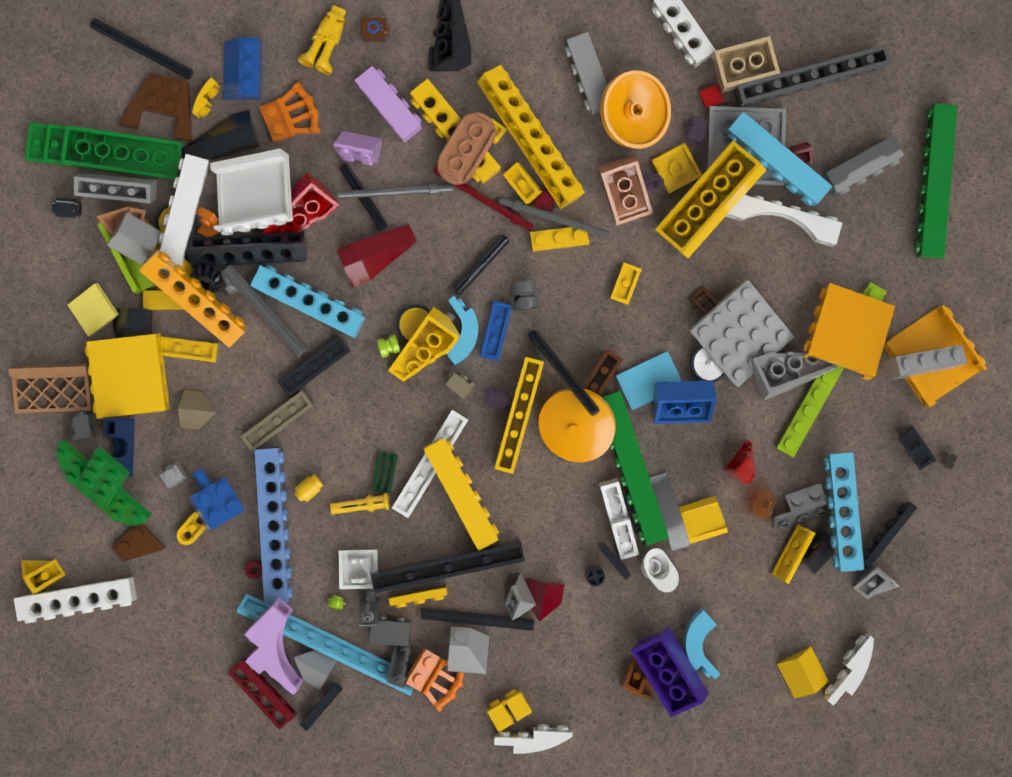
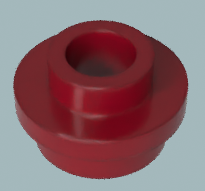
M259 560L249 561L245 566V574L251 579L260 578L262 576V562ZM252 566H257V573L252 572Z

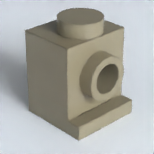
M451 371L445 378L447 381L445 385L462 399L475 386L473 382L468 384L469 379L461 372L457 375L454 371Z

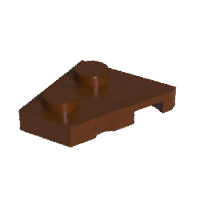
M142 523L133 526L111 548L123 561H128L164 550L166 547Z

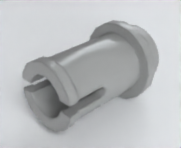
M221 271L225 284L224 290L227 291V294L238 292L239 290Z

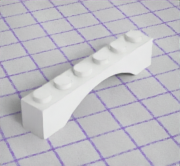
M744 195L725 216L738 221L759 215L783 217L799 225L809 234L814 242L830 247L837 244L842 227V222H838V219L835 217L826 216L824 218L814 211L803 212L797 206L785 207L779 201H764V198L758 195H753V197Z

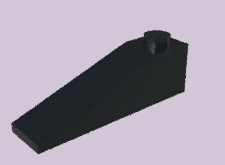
M440 0L437 18L440 22L437 29L433 31V36L436 37L434 47L429 49V71H460L470 66L472 59L471 44L460 0Z
M250 110L230 115L182 148L183 157L185 158V155L188 154L212 161L260 147Z
M115 308L119 314L113 319V329L116 338L152 334L153 310Z

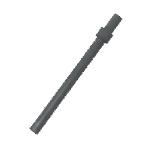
M430 183L429 186L337 191L338 199L424 193L437 195L441 192H452L453 189L452 184L437 185V183Z
M500 197L499 200L500 205L513 208V211L519 213L521 211L605 238H608L610 231L525 205L519 200L513 201Z

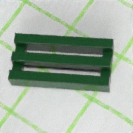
M379 452L372 490L391 493L398 455ZM382 456L386 458L380 487H378L377 483ZM393 458L388 488H384L389 459Z

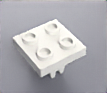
M378 549L339 550V589H373L370 572L378 571Z

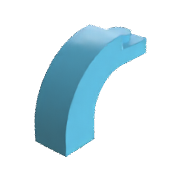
M453 296L448 301L461 319L462 331L461 337L447 355L456 366L466 359L474 349L478 338V322L473 309L470 308L465 312L466 306L461 298L456 299Z
M701 608L693 615L686 626L684 650L696 671L703 666L701 670L708 678L712 676L714 679H717L721 674L706 659L702 649L705 636L717 624Z

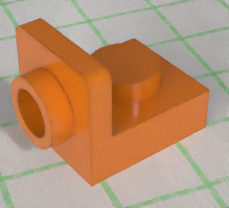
M199 207L195 213L199 216V221L202 225L197 232L204 237L216 236L218 231L214 229V226L219 225V219L214 213Z

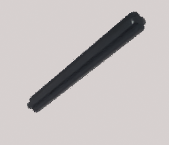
M96 18L92 19L90 23L92 29L184 78L191 79L194 73L192 69Z
M533 330L528 335L530 340L591 416L598 414L600 411L599 407L538 331Z
M422 608L421 619L528 631H533L535 626L533 619L516 618L512 620L511 617L430 608Z

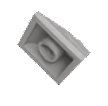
M451 627L448 671L486 674L489 636L471 628Z

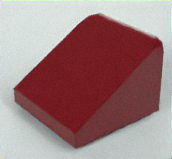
M808 142L790 147V151L805 164H814L812 146Z

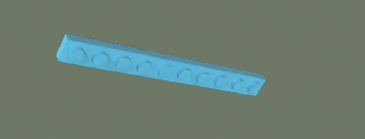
M246 594L237 609V613L256 621L270 605L264 604L263 601ZM292 615L288 617L283 635L411 696L414 688L405 683L404 688H400L387 683L390 662Z

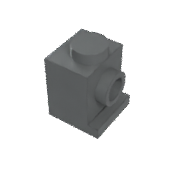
M86 412L74 413L75 417H72L71 429L75 436L72 437V441L95 438L96 431L93 415H87Z

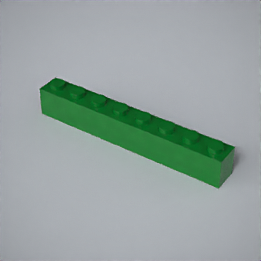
M934 103L926 111L928 128L924 131V139L927 140L926 147L923 148L922 152L925 163L921 168L923 184L920 185L919 196H922L917 209L920 221L916 225V234H918V241L914 245V252L917 253L916 258L933 260L945 258L958 105Z
M619 391L603 396L602 398L610 406L616 422L615 436L609 447L611 451H615L616 457L614 462L616 468L621 469L622 476H620L622 486L627 487L629 493L626 494V499L629 506L633 505L635 511L632 513L635 524L639 523L641 531H638L640 541L645 542V545H650L669 539L622 393Z

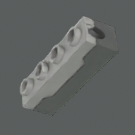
M891 136L828 171L822 177L832 185L830 191L833 196L837 193L841 196L850 191L849 187L853 184L859 186L867 181L866 177L871 174L875 177L884 172L882 168L887 165L891 168L899 164V159L904 154L900 150L901 148L894 136Z

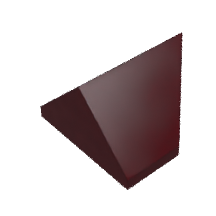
M527 578L526 584L536 603V606L531 608V610L540 622L561 605L565 585Z

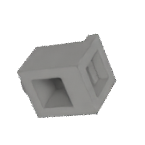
M179 461L165 467L162 471L163 473L159 475L167 488H173L189 477Z

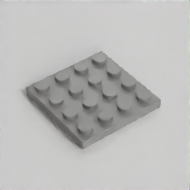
M710 106L707 170L731 143L727 138L726 132L742 112L746 113L785 146L786 109ZM766 168V171L754 185L783 186L784 182L776 180L772 176V172Z
M747 279L689 329V332L737 388L754 374L753 358L770 352L777 353L794 338L793 334Z

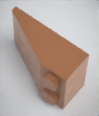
M634 154L597 167L617 225L653 213L639 163Z

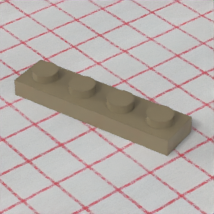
M301 391L240 437L251 452H253L314 407L304 391Z

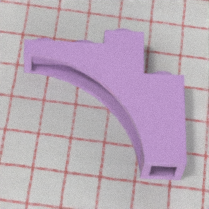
M278 597L244 634L250 642L257 645L245 662L259 674L265 670L285 690L294 695L304 680L292 668L283 645L285 623L293 609Z

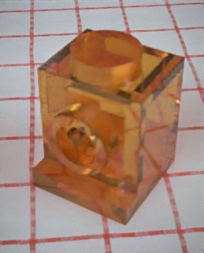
M762 489V492L756 491L749 513L770 520V515L777 499L773 497V492ZM764 500L768 502L766 507L761 505Z

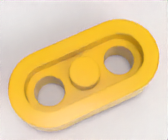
M194 512L177 532V539L183 545L194 543L206 529L203 523H198L197 519L199 516L197 512ZM187 531L191 533L189 539L185 537Z

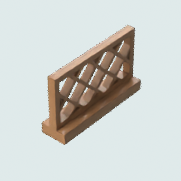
M90 364L14 366L9 368V377L11 376L15 413L91 411L92 394L90 390V376L88 374V365ZM77 377H85V386L82 389L73 383ZM39 378H43L49 383L44 390H41L35 384ZM58 378H63L68 382L62 390L54 383ZM18 379H24L30 385L23 391L18 387ZM70 385L78 391L73 399L64 392ZM50 386L59 392L54 399L45 393ZM31 387L40 393L35 400L26 394ZM80 394L86 398L87 406H79L75 402ZM42 395L50 402L46 408H42L36 403ZM61 395L69 401L66 407H61L55 402ZM24 396L31 402V405L28 408L20 409L19 400Z

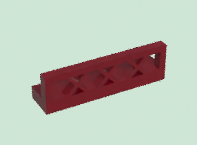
M245 657L228 674L280 730L297 715V712L261 673L259 674L250 668L245 662L247 659ZM240 668L247 676V679H240L234 672ZM250 682L260 690V693H252L250 691ZM263 696L272 703L273 707H265L262 704ZM275 711H279L285 718L281 724L275 718Z

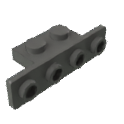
M814 485L784 495L790 512L773 517V526L775 529L779 527L785 528L791 523L797 521L804 522L810 517L822 516L831 511L827 507V496L822 485Z

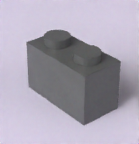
M379 615L378 626H371L370 644L409 646L411 620H407V617L404 616L387 619V616Z

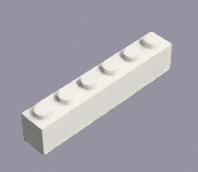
M188 154L185 155L184 159L181 158L178 168L181 170L180 177L175 178L173 188H176L175 196L171 195L168 205L171 207L170 215L166 214L163 224L166 225L165 233L161 232L159 244H161L160 251L166 252L171 257L172 262L181 266L209 166V160Z

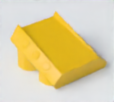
M715 496L706 497L700 501L679 507L690 544L728 532Z

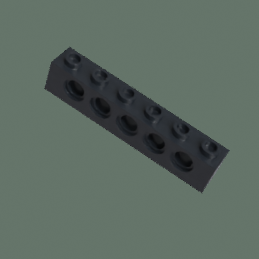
M305 231L191 237L187 247L191 268L198 267L200 263L204 266L209 263L210 267H222L229 265L307 261L308 251Z

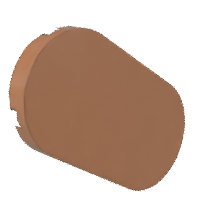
M475 112L464 116L460 120L438 158V171L446 182L454 185L464 184L475 174L496 136L494 123L489 116L484 113Z

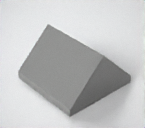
M126 212L107 246L142 265L154 251L161 231Z

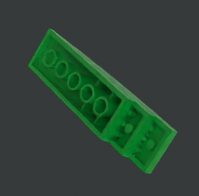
M30 122L25 161L175 180L179 174L178 168L183 142L69 125H45Z

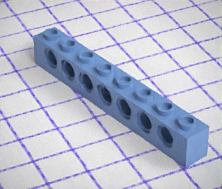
M281 448L256 449L254 451L264 604H272L278 597L285 603H288L290 598H293V587L289 586V578H292V569L288 567L291 551L290 547L287 548L286 541L289 540V529L285 526V521H288V510L284 509V502L287 501V492L283 490L286 474L285 471H282L281 464L285 460L284 452H281ZM269 462L275 465L273 473H269L266 469ZM269 482L276 484L275 492L268 490ZM271 501H275L277 503L278 508L276 511H271L269 509V503ZM272 520L277 521L279 524V528L276 531L270 527ZM274 539L280 542L278 550L271 546V542ZM274 559L281 561L280 569H276L273 566L272 562ZM275 578L282 580L283 586L281 588H277L274 585Z

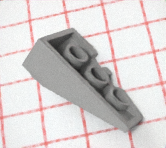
M770 352L752 359L755 384L763 400L782 394L838 367L835 364L810 355L807 358H803L805 353L787 352L776 354V352Z

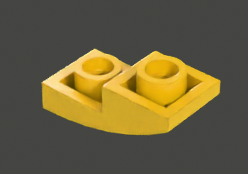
M212 77L203 86L194 103L192 113L198 119L201 116L205 117L210 112L212 105L207 100L215 97L219 92L220 86Z

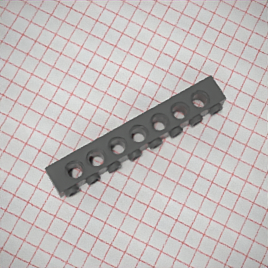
M882 45L739 84L734 92L738 107H747L886 69L891 64L887 45Z

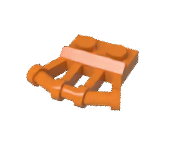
M297 82L282 98L260 106L274 143L296 134L320 133V128L318 127L319 111L314 106V98L302 88L303 85L300 82ZM296 93L303 99L286 107V103ZM307 106V113L291 119L289 112ZM311 118V127H294L295 124Z
M423 648L404 682L425 694L434 708L440 713L443 710L442 707L456 698V692L459 687L462 688L464 672H457L456 678L442 671L443 666H448V660H444ZM438 675L453 683L449 690L434 682ZM432 686L446 695L437 702L429 690Z

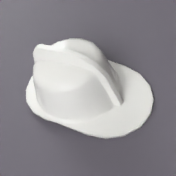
M659 548L649 550L645 557L642 558L641 570L643 575L650 579L660 591L671 592L675 590L679 582L676 568L663 550Z

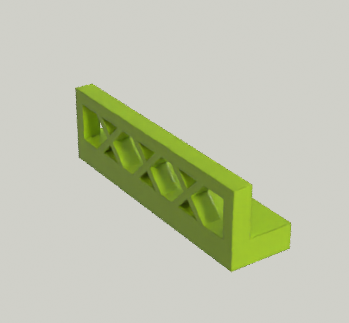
M102 223L97 224L108 243L112 235ZM109 247L133 293L140 294L155 286L151 280L139 271L142 267L141 264Z

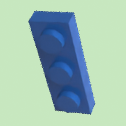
M493 302L480 357L499 362L512 305Z

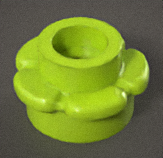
M332 595V598L327 599V606L333 609L342 610L343 605H346L343 602V598Z

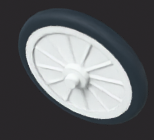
M701 345L693 351L690 358V369L697 380L713 381L715 383L723 378L725 374Z

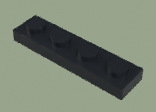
M338 336L277 382L287 396L291 397L351 351L341 337Z
M906 502L897 508L896 516L890 518L885 523V530L882 533H878L872 540L873 545L863 551L864 566L870 568L918 507L913 503Z

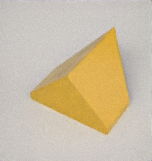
M56 559L53 561L21 560L22 579L33 594L43 591L66 575Z

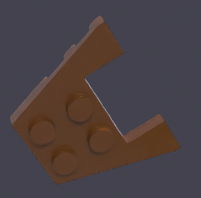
M150 73L119 124L138 129L143 110L178 118L174 137L192 142L189 83L184 80Z

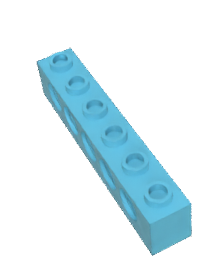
M260 265L250 285L251 287L356 338L365 320V317L361 316L362 311L354 307L349 310L344 307V302L335 299L333 302L327 299L329 295L319 290L315 293L310 290L311 286L301 282L299 285L293 282V277L285 273L281 276L276 273L277 269L269 265L266 268ZM277 278L279 280L278 287L271 288V281ZM290 287L296 288V294L293 297H289L287 294ZM309 295L313 296V303L306 305L304 302L305 298ZM324 304L331 306V310L327 314H323L321 311ZM346 312L348 319L346 322L341 323L338 317L341 313Z
M853 452L825 454L826 458L823 459V466L827 470L828 477L825 478L826 489H829L827 507L831 510L829 527L832 528L833 536L830 537L831 547L834 548L835 554L832 556L833 567H836V570L840 572L864 570ZM840 467L843 470V475L837 478L835 471ZM843 487L845 494L840 498L837 495V490ZM844 506L847 512L845 516L841 517L839 509ZM844 526L848 528L846 536L841 535V528ZM848 545L850 553L844 556L842 550Z

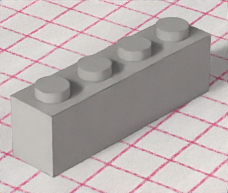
M586 32L567 39L564 51L567 58L570 57L573 64L570 67L573 75L578 77V90L580 94L583 93L586 100H583L586 111L590 110L591 115L600 113L601 98L607 83L589 33Z
M81 172L74 176V196L151 203L157 199V180Z
M962 345L897 356L884 362L888 381L954 369L967 364Z

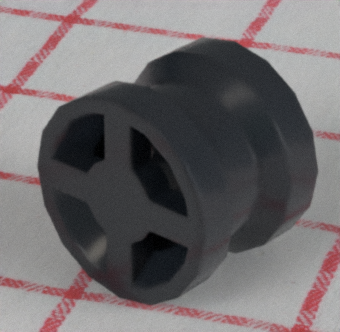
M591 566L587 569L585 577L591 586H600L605 580V573L600 567Z

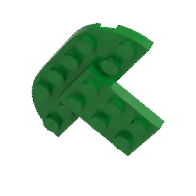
M65 439L58 443L56 456L67 482L73 484L85 497L89 498L99 509L108 514L113 521L126 525H140L151 517L152 513L121 488L130 472L105 450L98 447L90 460H88Z

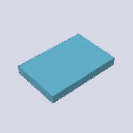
M668 351L616 375L631 410L653 401L656 382L682 381Z

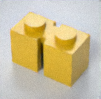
M513 689L505 694V699L501 701L496 699L489 704L487 713L498 732L514 724V719L505 706L506 704L517 721L532 713V708L521 689L517 691Z

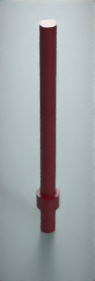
M436 167L433 173L441 177L438 171V167ZM465 183L454 185L507 217L514 225H520L526 230L532 231L534 225L523 219L522 215L517 212H511Z

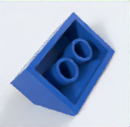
M239 37L224 42V100H262V42L259 38Z
M713 381L656 382L653 394L654 424L711 422L717 400Z

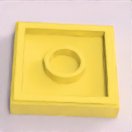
M98 283L93 284L68 304V307L88 337L94 335L119 315Z

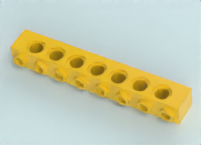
M502 65L485 72L477 81L478 85L559 208L562 209L578 200L585 193L582 185L573 175L571 168L567 166L561 153L556 149L550 136L542 128L540 121L535 117L530 106L521 96L519 89L509 78L508 73Z

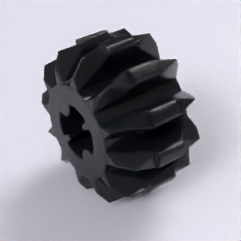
M200 263L198 267L192 269L190 277L196 278L201 283V287L206 291L218 292L222 285L221 271H217L216 266L211 268L209 263L206 266Z

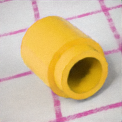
M313 474L295 487L296 492L294 494L301 502L303 500L308 502L321 491V487L324 485Z

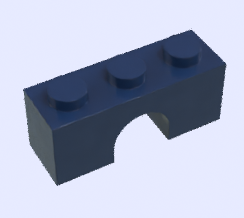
M104 418L103 437L111 438L114 443V451L111 456L130 472L128 476H133L135 419Z

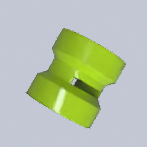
M396 334L390 335L386 341L383 338L377 340L383 358L389 356V352L395 354L401 352Z

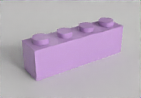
M372 66L355 79L356 85L405 143L422 129L420 125L422 121L416 113L411 114L408 110L410 106L404 98L401 100L396 95L398 91L391 83L388 85L384 81L386 77L380 69L375 70Z

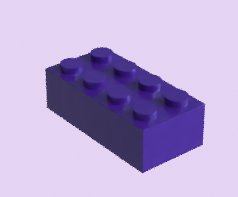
M669 627L638 641L631 649L633 656L670 717L700 705L705 701L709 692Z

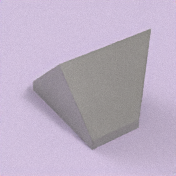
M872 565L870 568L867 567L853 586V589L866 599H869L873 595L900 586L890 576Z
M521 573L516 584L511 586L504 603L512 620L536 606Z
M316 650L294 657L303 680L319 690L337 660Z

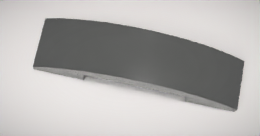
M667 473L650 477L669 536L668 542L671 551L689 546L690 543Z

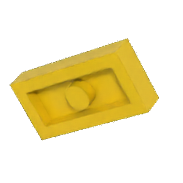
M516 162L503 174L525 204H529L542 193L541 189L519 162Z
M624 262L610 299L629 305L642 269Z

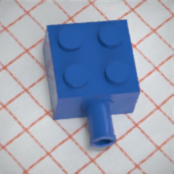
M203 468L192 474L201 489L200 492L192 495L189 500L208 532L245 511L226 477L216 483H211Z

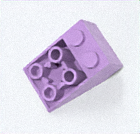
M342 131L334 143L336 151L340 157H343L342 160L347 162L359 160L362 161L361 164L373 166V163L378 164L382 145L381 138Z

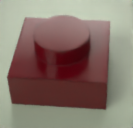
M541 189L542 193L536 197L534 207L553 211L555 200L548 190Z

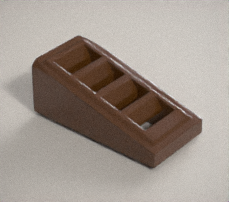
M704 286L689 298L703 316L719 303ZM705 294L706 297L698 303L697 300ZM710 300L711 303L703 308L702 306Z

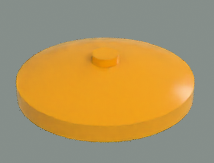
M628 71L613 78L606 86L601 98L600 115L604 129L613 141L625 148L641 149L655 144L665 134L670 123L671 104L665 87L656 77L644 71Z
M569 388L553 394L546 401L539 415V431L546 446L557 456L572 462H587L600 457L607 451L615 436L616 422L610 406L598 394L587 389L584 390L600 409L599 413L595 416L589 414Z

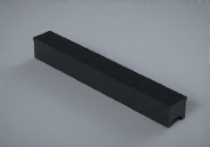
M520 540L483 548L479 551L477 549L370 572L374 593H380L525 562Z

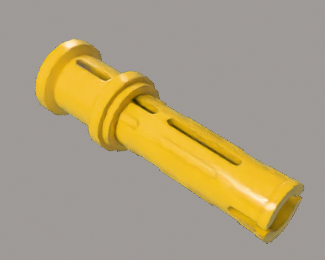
M384 493V495L379 496L368 495L365 499L330 503L332 515L362 510L374 512L376 509L385 508L390 510L388 493ZM358 505L355 507L343 508V506Z

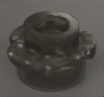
M953 451L950 454H945L941 462L944 464V469L949 468L952 470L958 457L953 454Z

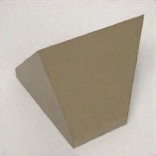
M184 390L178 407L180 428L200 430L216 411L204 392Z

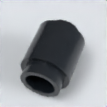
M57 197L56 201L52 202V212L55 213L56 217L76 218V216H81L82 202L77 201V199Z

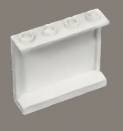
M282 149L210 163L211 171L217 174L219 225L214 226V229L222 235H232L233 232L237 231L248 232L252 228L264 229L268 225H284L288 221H293L289 155Z

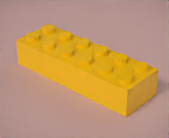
M732 141L655 230L689 258L762 176L766 169L752 155Z

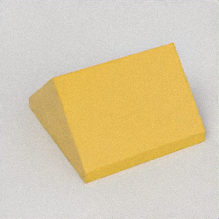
M811 646L777 663L794 698L816 694L828 682Z

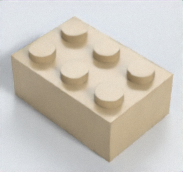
M770 36L716 50L711 56L721 93L735 90L739 84L780 74Z

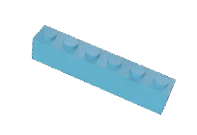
M742 112L727 130V138L731 142L738 143L745 151L756 158L765 169L768 168L776 180H782L786 183L787 189L794 194H799L802 197L801 200L806 205L814 207L831 189V184L746 113Z

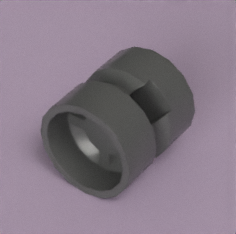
M534 280L511 284L512 295L516 297L513 300L515 311L539 308L538 297L534 295L537 292Z

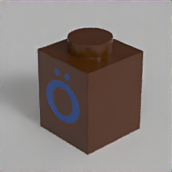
M362 17L361 37L363 41L386 42V36H390V25H387L386 19Z

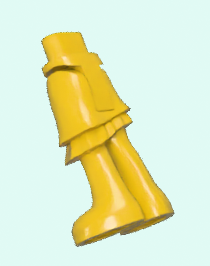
M332 5L330 12H326V16L313 33L314 36L310 39L313 41L310 49L299 56V63L309 68H313L315 65L319 72L331 75L332 66L329 63V58L334 46L339 44L343 23L345 22L344 16L346 14L344 9ZM325 44L323 51L315 64L318 51L321 45Z

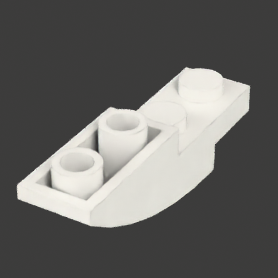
M867 633L864 636L861 635L856 640V646L852 651L848 650L845 653L842 663L848 668L842 670L837 676L838 680L834 685L831 684L825 690L826 695L824 698L833 706L845 691L852 696L866 674L872 656L874 638Z
M539 724L537 727H533V735H529L527 731L510 734V731L502 730L499 733H495L494 745L513 746V754L538 752L555 747L571 738L572 729H568L566 725H557V728H549V725Z

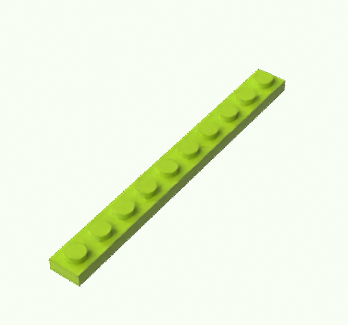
M869 282L863 295L882 301L887 291ZM837 365V369L814 379L776 449L794 458L844 367Z

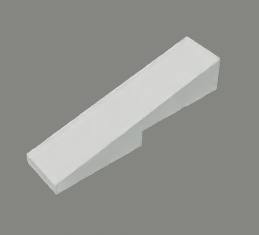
M615 478L599 483L620 559L623 560L639 555L618 479Z

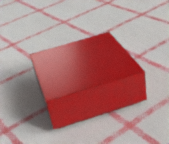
M717 84L698 93L706 110L710 106H717L724 102Z

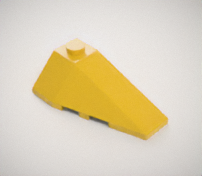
M433 307L388 371L404 382L428 364L433 363L442 355L450 352L461 337L451 319Z

